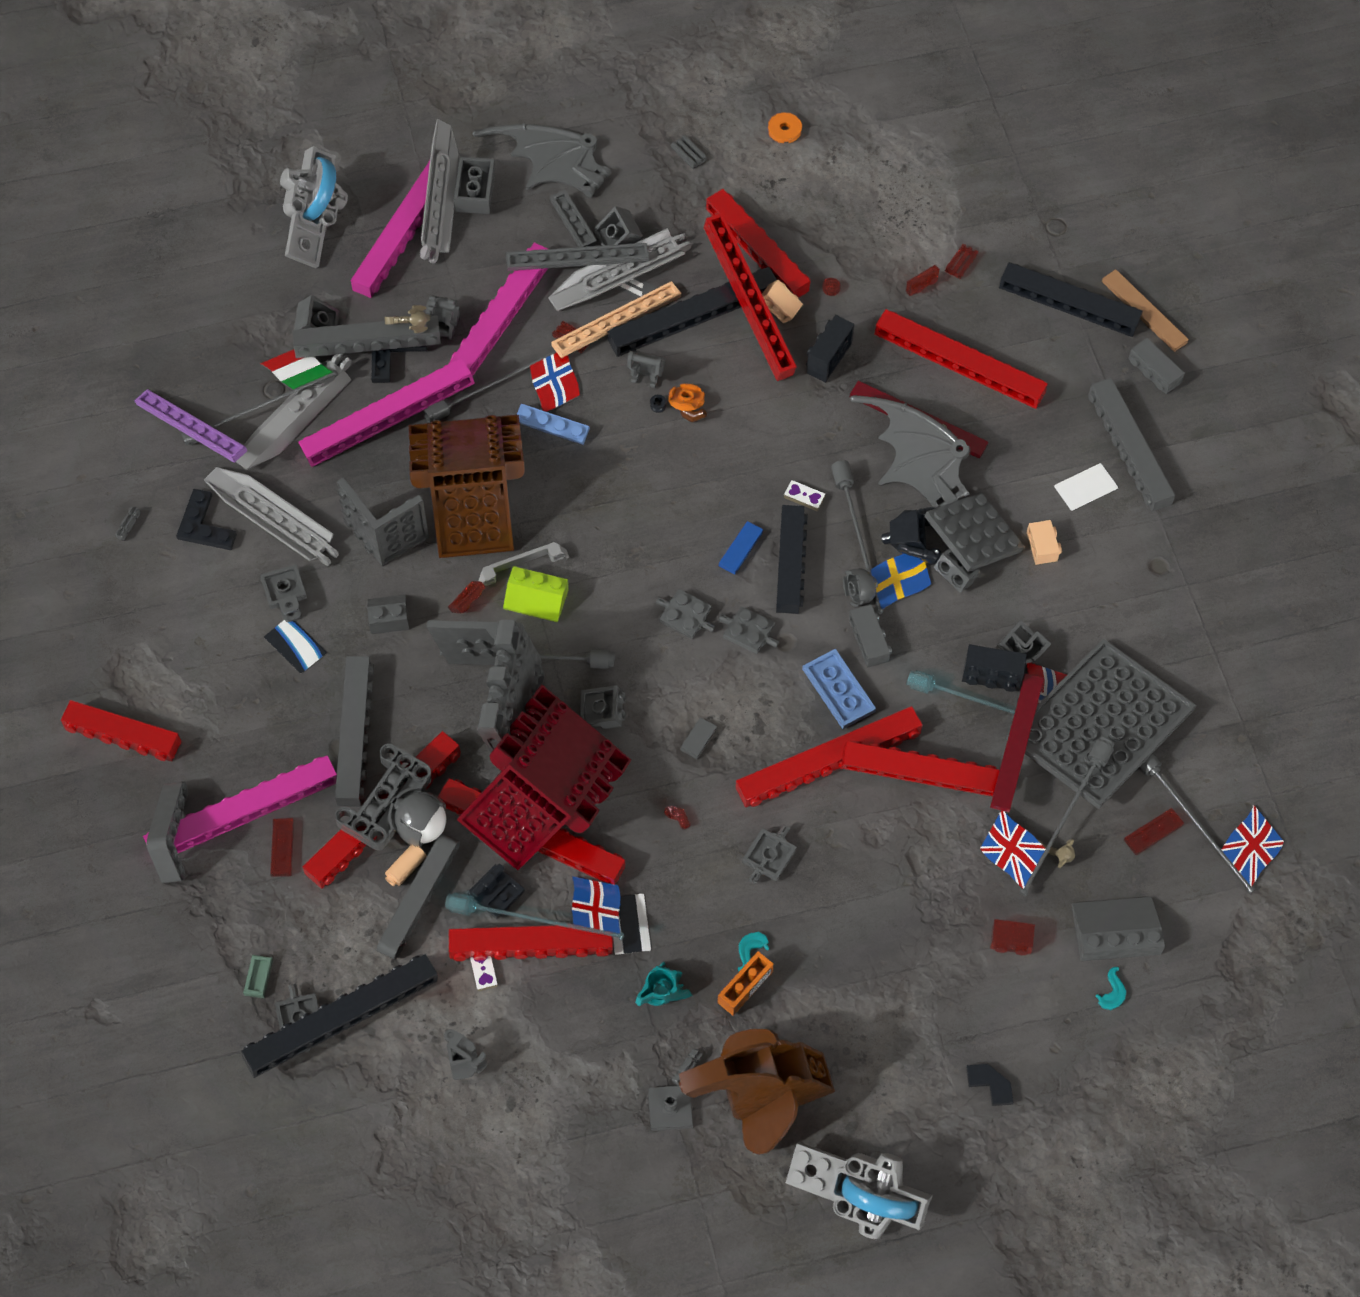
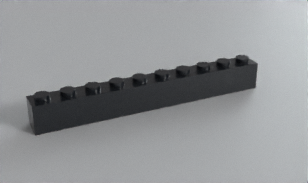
M769 267L752 273L761 294L769 284L777 280ZM726 282L724 285L711 288L684 301H678L674 305L663 307L659 311L646 314L619 327H613L608 331V342L616 356L619 357L739 309L741 305L730 282Z
M426 954L415 956L409 963L394 967L386 975L381 974L377 976L373 982L358 986L354 992L342 994L335 1002L323 1004L316 1012L312 1014L306 1013L295 1023H287L281 1030L266 1034L262 1040L247 1044L241 1050L242 1058L253 1078H256L437 982L438 974Z

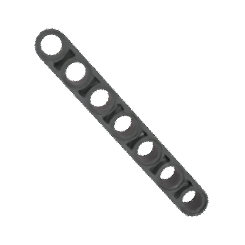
M443 833L437 838L377 946V952L394 960L398 958L456 855L460 841Z

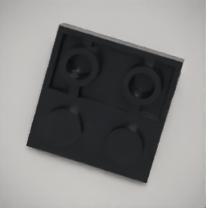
M500 863L498 865L495 864L468 891V895L497 920L525 892L521 885L504 872L505 868Z

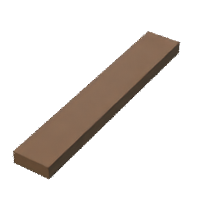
M1116 269L1102 279V282L1125 305L1136 307L1143 311L1141 320L1174 352L1188 343L1189 339Z

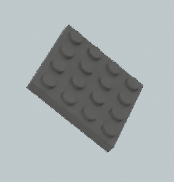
M982 492L927 511L924 516L968 572L1020 553L1025 548Z

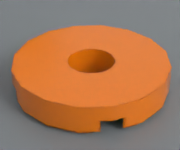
M778 113L768 123L769 136L779 143L794 142L800 137L802 132L800 119L791 113ZM786 126V127H788L789 129H788V130H783V129H781V127Z
M680 384V387L676 388L675 386L669 391V403L675 409L693 411L704 404L705 393L696 385Z

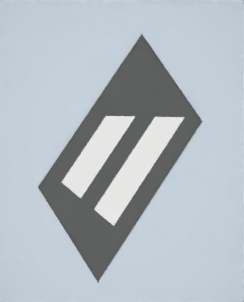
M636 277L615 288L639 298L658 287Z

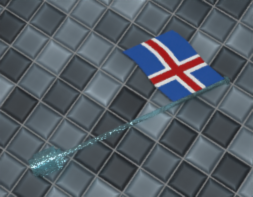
M572 876L574 882L572 902L573 924L479 906L477 901L474 900V896L454 892L453 894L449 893L446 898L445 908L452 913L470 916L472 912L474 913L476 909L618 937L619 940L624 938V934L620 932L619 926L620 889L618 885Z

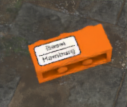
M758 951L720 992L718 1004L734 1016L772 974L774 964Z

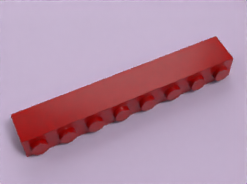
M721 189L706 199V210L712 216L723 213L736 242L761 269L769 267L775 278L784 283L786 288L798 298L809 292V277L799 270L798 265L788 258L786 252L781 250L776 242L766 235L765 230L755 223L754 218L749 216L744 208L734 201L730 193Z
M858 740L846 742L841 769L993 797L1000 771L996 766L985 765L983 767L977 766V763L970 761L961 763L955 758H947L945 760L933 754L923 756L917 751L902 752L896 747L886 749L881 748L879 744L864 745Z
M574 925L449 929L450 959L455 961H464L470 959V957L481 961L485 960L486 956H491V958L496 960H504L507 957L525 959L535 956L536 958L543 959L547 956L565 958L568 955L586 957L596 954L597 956L604 957L608 956V954H613L612 934L575 927Z

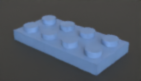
M836 649L803 665L802 670L842 729L876 712L875 706Z

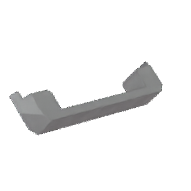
M553 542L483 567L478 582L481 588L485 589L484 586L496 583L495 573L547 554L552 562L561 560L564 557L568 559L569 555L565 548Z

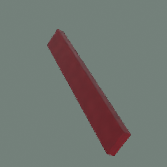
M860 381L856 383L850 393V397L858 395L905 403ZM865 404V405H867V406H869V407H871V408H873V409H875V410H877V411H880V412H882V413L888 415V414H887L884 410H882L880 407H877V406L872 405V404ZM907 404L932 417L939 423L946 425L947 429L958 439L965 440L967 446L970 447V455L980 459L988 446V441Z
M1025 674L990 808L1010 813L1044 681L1042 677Z

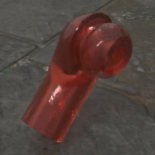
M667 806L664 809V814L668 818L678 821L682 830L691 826L683 809L675 806Z

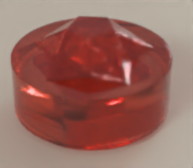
M835 278L825 279L822 286L823 292L828 296L837 295L840 291V282Z

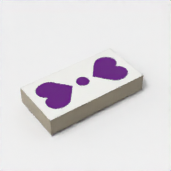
M791 480L784 498L818 511L825 498V493Z
M486 956V959L481 961L470 957L477 990L482 991L498 987L491 956Z

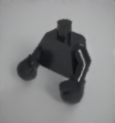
M935 507L904 510L899 516L890 521V532L881 535L883 543L885 545L891 543L898 552L920 558V560L929 565H935L942 552L937 548L926 549L925 526H930L931 524L924 517L927 511L933 510Z

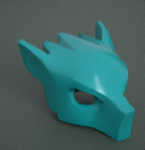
M662 962L648 973L643 989L637 995L635 1003L638 1006L645 1003L661 1006L671 1001L691 997V991L688 989L682 990L684 985L679 984L683 973L664 967L666 962Z

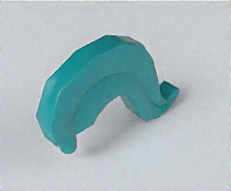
M753 932L741 939L739 955L743 966L738 967V971L751 959L750 951L752 949L764 947L766 950H769L767 945L769 941L766 935L760 932Z
M1119 967L1111 968L1107 975L1113 989L1112 992L1104 994L1103 997L1096 994V998L1099 1000L1098 1004L1103 1009L1111 1011L1118 1008L1125 1000L1126 989L1116 975Z

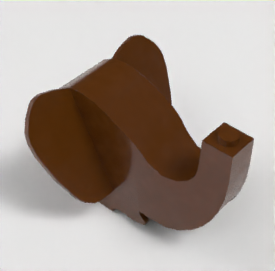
M749 1029L736 1032L726 1040L721 1057L679 1074V1087L687 1096L694 1098L713 1091L726 1090L733 1117L742 1120L743 1139L746 1148L759 1155L770 1152L785 1136L797 1116L798 1106L835 1092L823 1052L802 1042L791 1043L786 1040H779L777 1034L770 1029Z

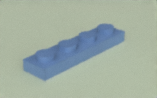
M524 404L520 405L517 415L519 414V422L522 425L584 445L590 429L587 425Z

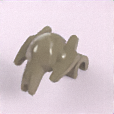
M413 305L412 309L408 311V314H411L410 317H385V324L411 323L413 326H409V329L413 330L414 333H421L428 330V327L424 326L426 322L430 321L431 317L423 312L426 309L425 306Z
M1073 839L1068 840L1059 849L1050 848L1048 854L1059 858L1057 868H1061L1065 863L1072 862L1075 859V850L1072 847ZM1038 840L1045 848L1047 847L1042 841Z

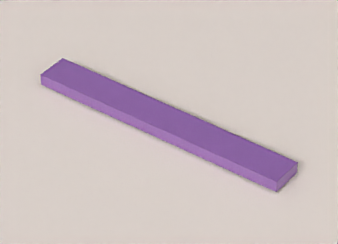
M148 389L134 400L139 407L234 463L247 452L244 445Z

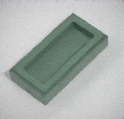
M252 955L243 992L244 996L265 998L273 958Z

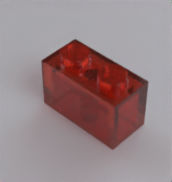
M994 919L990 949H995V951L1000 953L1010 951L1015 952L1017 955L1031 954L1035 924Z

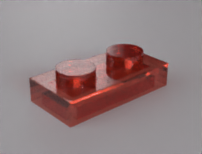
M934 265L908 280L906 293L911 296L915 293H920L926 286L936 283L940 269Z
M471 581L448 606L449 610L452 613L460 614L466 612L470 607L469 605L481 596L482 591L486 588L484 584L479 581Z

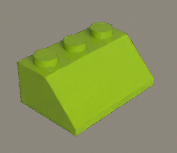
M513 566L507 583L503 609L558 622L569 591L568 579Z

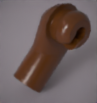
M700 409L696 412L680 411L681 416L690 422L707 417L705 409Z

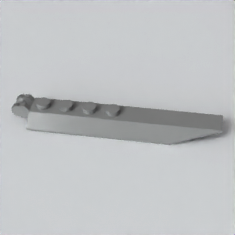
M439 119L436 120L432 142L421 236L423 247L420 251V257L424 260L429 257V262L432 264L437 262L439 252L449 253L454 215V193L460 158L451 125Z
M667 228L637 242L647 243L649 261L585 266L575 271L548 299L556 311L581 303L685 255V252L690 250L692 244L689 241L682 243L687 238L684 233L671 237Z
M336 354L331 361H324L322 365L332 372L333 370L337 371V377H330L291 394L249 437L244 444L247 452L236 463L248 470L280 455L352 381L345 372L351 366L352 359L346 358L340 367L337 365L342 360L343 354Z
M216 467L204 479L225 503L308 561L318 558L323 564L329 566L331 564L330 559L322 554L325 550L334 558L338 557L339 553L337 550L330 546L334 536L332 532L251 476Z

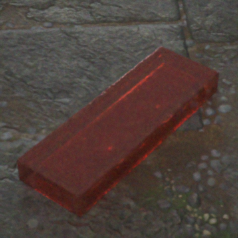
M1170 808L1126 836L1124 841L1134 854L1137 855L1183 826L1184 822L1173 808Z
M293 818L273 819L271 877L292 876Z

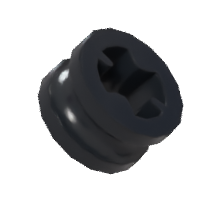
M658 394L652 396L650 399L651 410L656 413L663 412L666 409V398ZM659 401V403L661 402V405H655V402Z

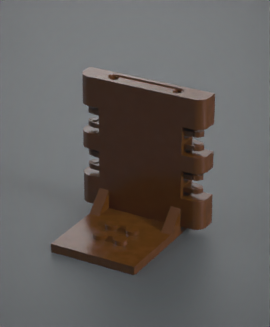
M519 414L507 416L489 415L486 418L445 422L436 420L431 423L409 425L410 480L416 488H431L439 558L514 551L507 480L521 478L525 472Z

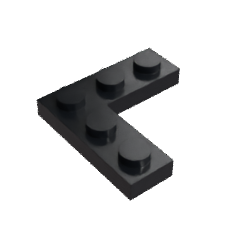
M427 346L372 351V383H390L391 352L427 351Z
M193 488L176 535L177 540L232 550L237 536L236 531L202 524L212 498V493Z

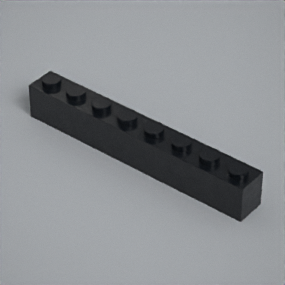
M1008 262L1000 280L999 288L1130 337L1134 336L1143 312L1136 307L1125 305L1103 295L1092 293L1084 288L1073 286L1070 283L1062 282L1051 276L1040 274L1035 270H1030Z

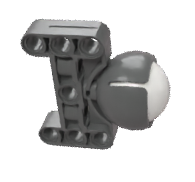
M393 744L383 745L380 749L381 763L389 769L358 813L348 807H341L336 811V824L339 829L375 850L384 849L395 834L394 831H397L406 843L422 847L423 844L437 839L444 831L446 826V804L437 795L424 792L431 782V769L426 763ZM392 753L394 756L386 758L384 755ZM403 763L410 764L407 768L401 767ZM422 772L427 774L426 777L422 778L417 775ZM387 794L388 798L380 799L379 796ZM343 816L350 817L347 821L340 820ZM359 826L366 827L364 831L357 830ZM376 836L383 837L381 841L373 840Z

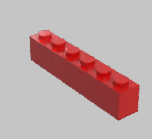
M72 700L69 701L61 718L64 729L70 733L78 732L89 739L97 738L106 744H117L122 749H133L144 756L149 754L160 761L168 760L172 762L181 744L179 734Z

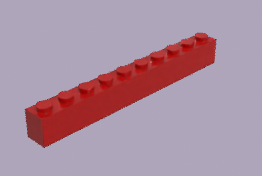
M723 213L706 218L704 230L776 380L780 381L793 376L797 366Z
M885 309L876 323L874 335L1032 408L1037 409L1046 393L1048 383L1042 379L1035 378L1025 371H1020L1007 363L1000 362L992 356L979 352L977 349L952 340L944 334L931 330L927 326H922L911 319L904 318L894 311Z
M908 707L736 780V790L745 808L749 806L755 807L763 800L768 798L774 799L782 792L793 791L803 783L809 784L817 777H825L834 770L841 769L844 746L847 741L858 740L864 745L879 744L881 748L896 747L904 740L917 738L921 734L923 725L913 707Z
M443 731L415 757L426 763L431 769V782L426 789L432 785L433 780L437 776H441L446 771L447 766L451 762L454 763L460 757L459 744ZM422 772L417 776L422 778L426 777L427 774ZM382 794L379 796V798L386 799L388 798V795ZM359 826L357 828L358 831H364L366 829L365 826ZM340 830L302 866L304 873L322 889L325 885H330L335 876L340 871H344L348 867L349 862L363 852L366 844Z
M449 778L438 797L445 802L446 809L461 815L482 791L475 787L469 788L460 780L455 779L454 781ZM560 828L538 850V852L604 883L616 885L625 869V860L621 855L617 853L611 854L602 846H594L588 843L585 838L575 837L563 828Z

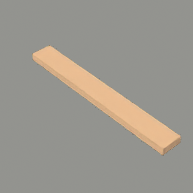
M671 281L552 341V347L562 358L608 335V331L613 327H619L631 320L639 319L681 297V292Z

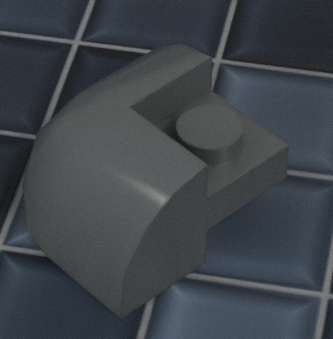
M1020 620L997 646L1001 650L1027 654L1025 663H1030L1038 659L1051 643L1038 631L1034 633Z

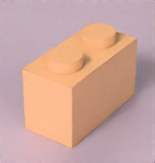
M779 280L769 284L762 293L769 310L782 323L792 320L803 305L799 298L792 294L786 288V285Z
M1051 520L1029 523L1027 536L1035 564L1058 561L1062 548L1061 544L1057 543V530L1055 526H1052Z

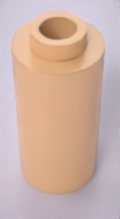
M410 845L385 872L387 876L385 878L386 881L392 886H400L426 859L427 856L420 847Z

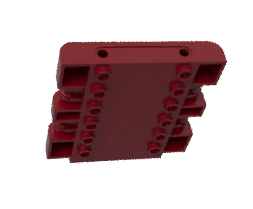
M542 684L525 705L526 714L522 711L510 726L511 735L506 733L490 754V761L501 770L500 773L457 819V821L516 870H519L564 824L574 832H584L592 824L600 811L595 804L602 803L614 789L609 782L616 781L631 762V759L612 744L610 740L606 739Z

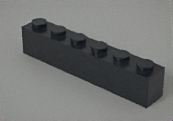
M782 505L776 613L799 614V607H803L804 596H800V590H804L805 579H801V574H805V563L802 562V557H806V546H803V541L807 539V530H803L808 520V514L804 513L805 506Z

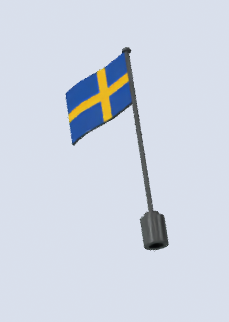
M838 461L831 466L835 484L838 489L845 490L866 569L878 582L874 598L878 609L877 612L882 614L884 609L893 603L918 594L931 585L926 563L920 560V558L902 554L870 569L849 489L854 484L848 461Z

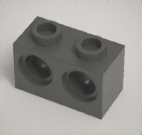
M950 549L942 553L934 566L960 593L970 587L980 573L978 568L968 572Z

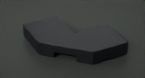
M989 1064L966 1066L969 1087L989 1086L992 1106L1013 1105L1012 1088L1009 1080Z

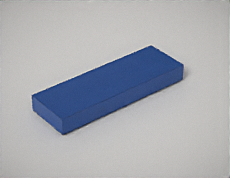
M747 521L719 562V567L735 575L763 534V529Z

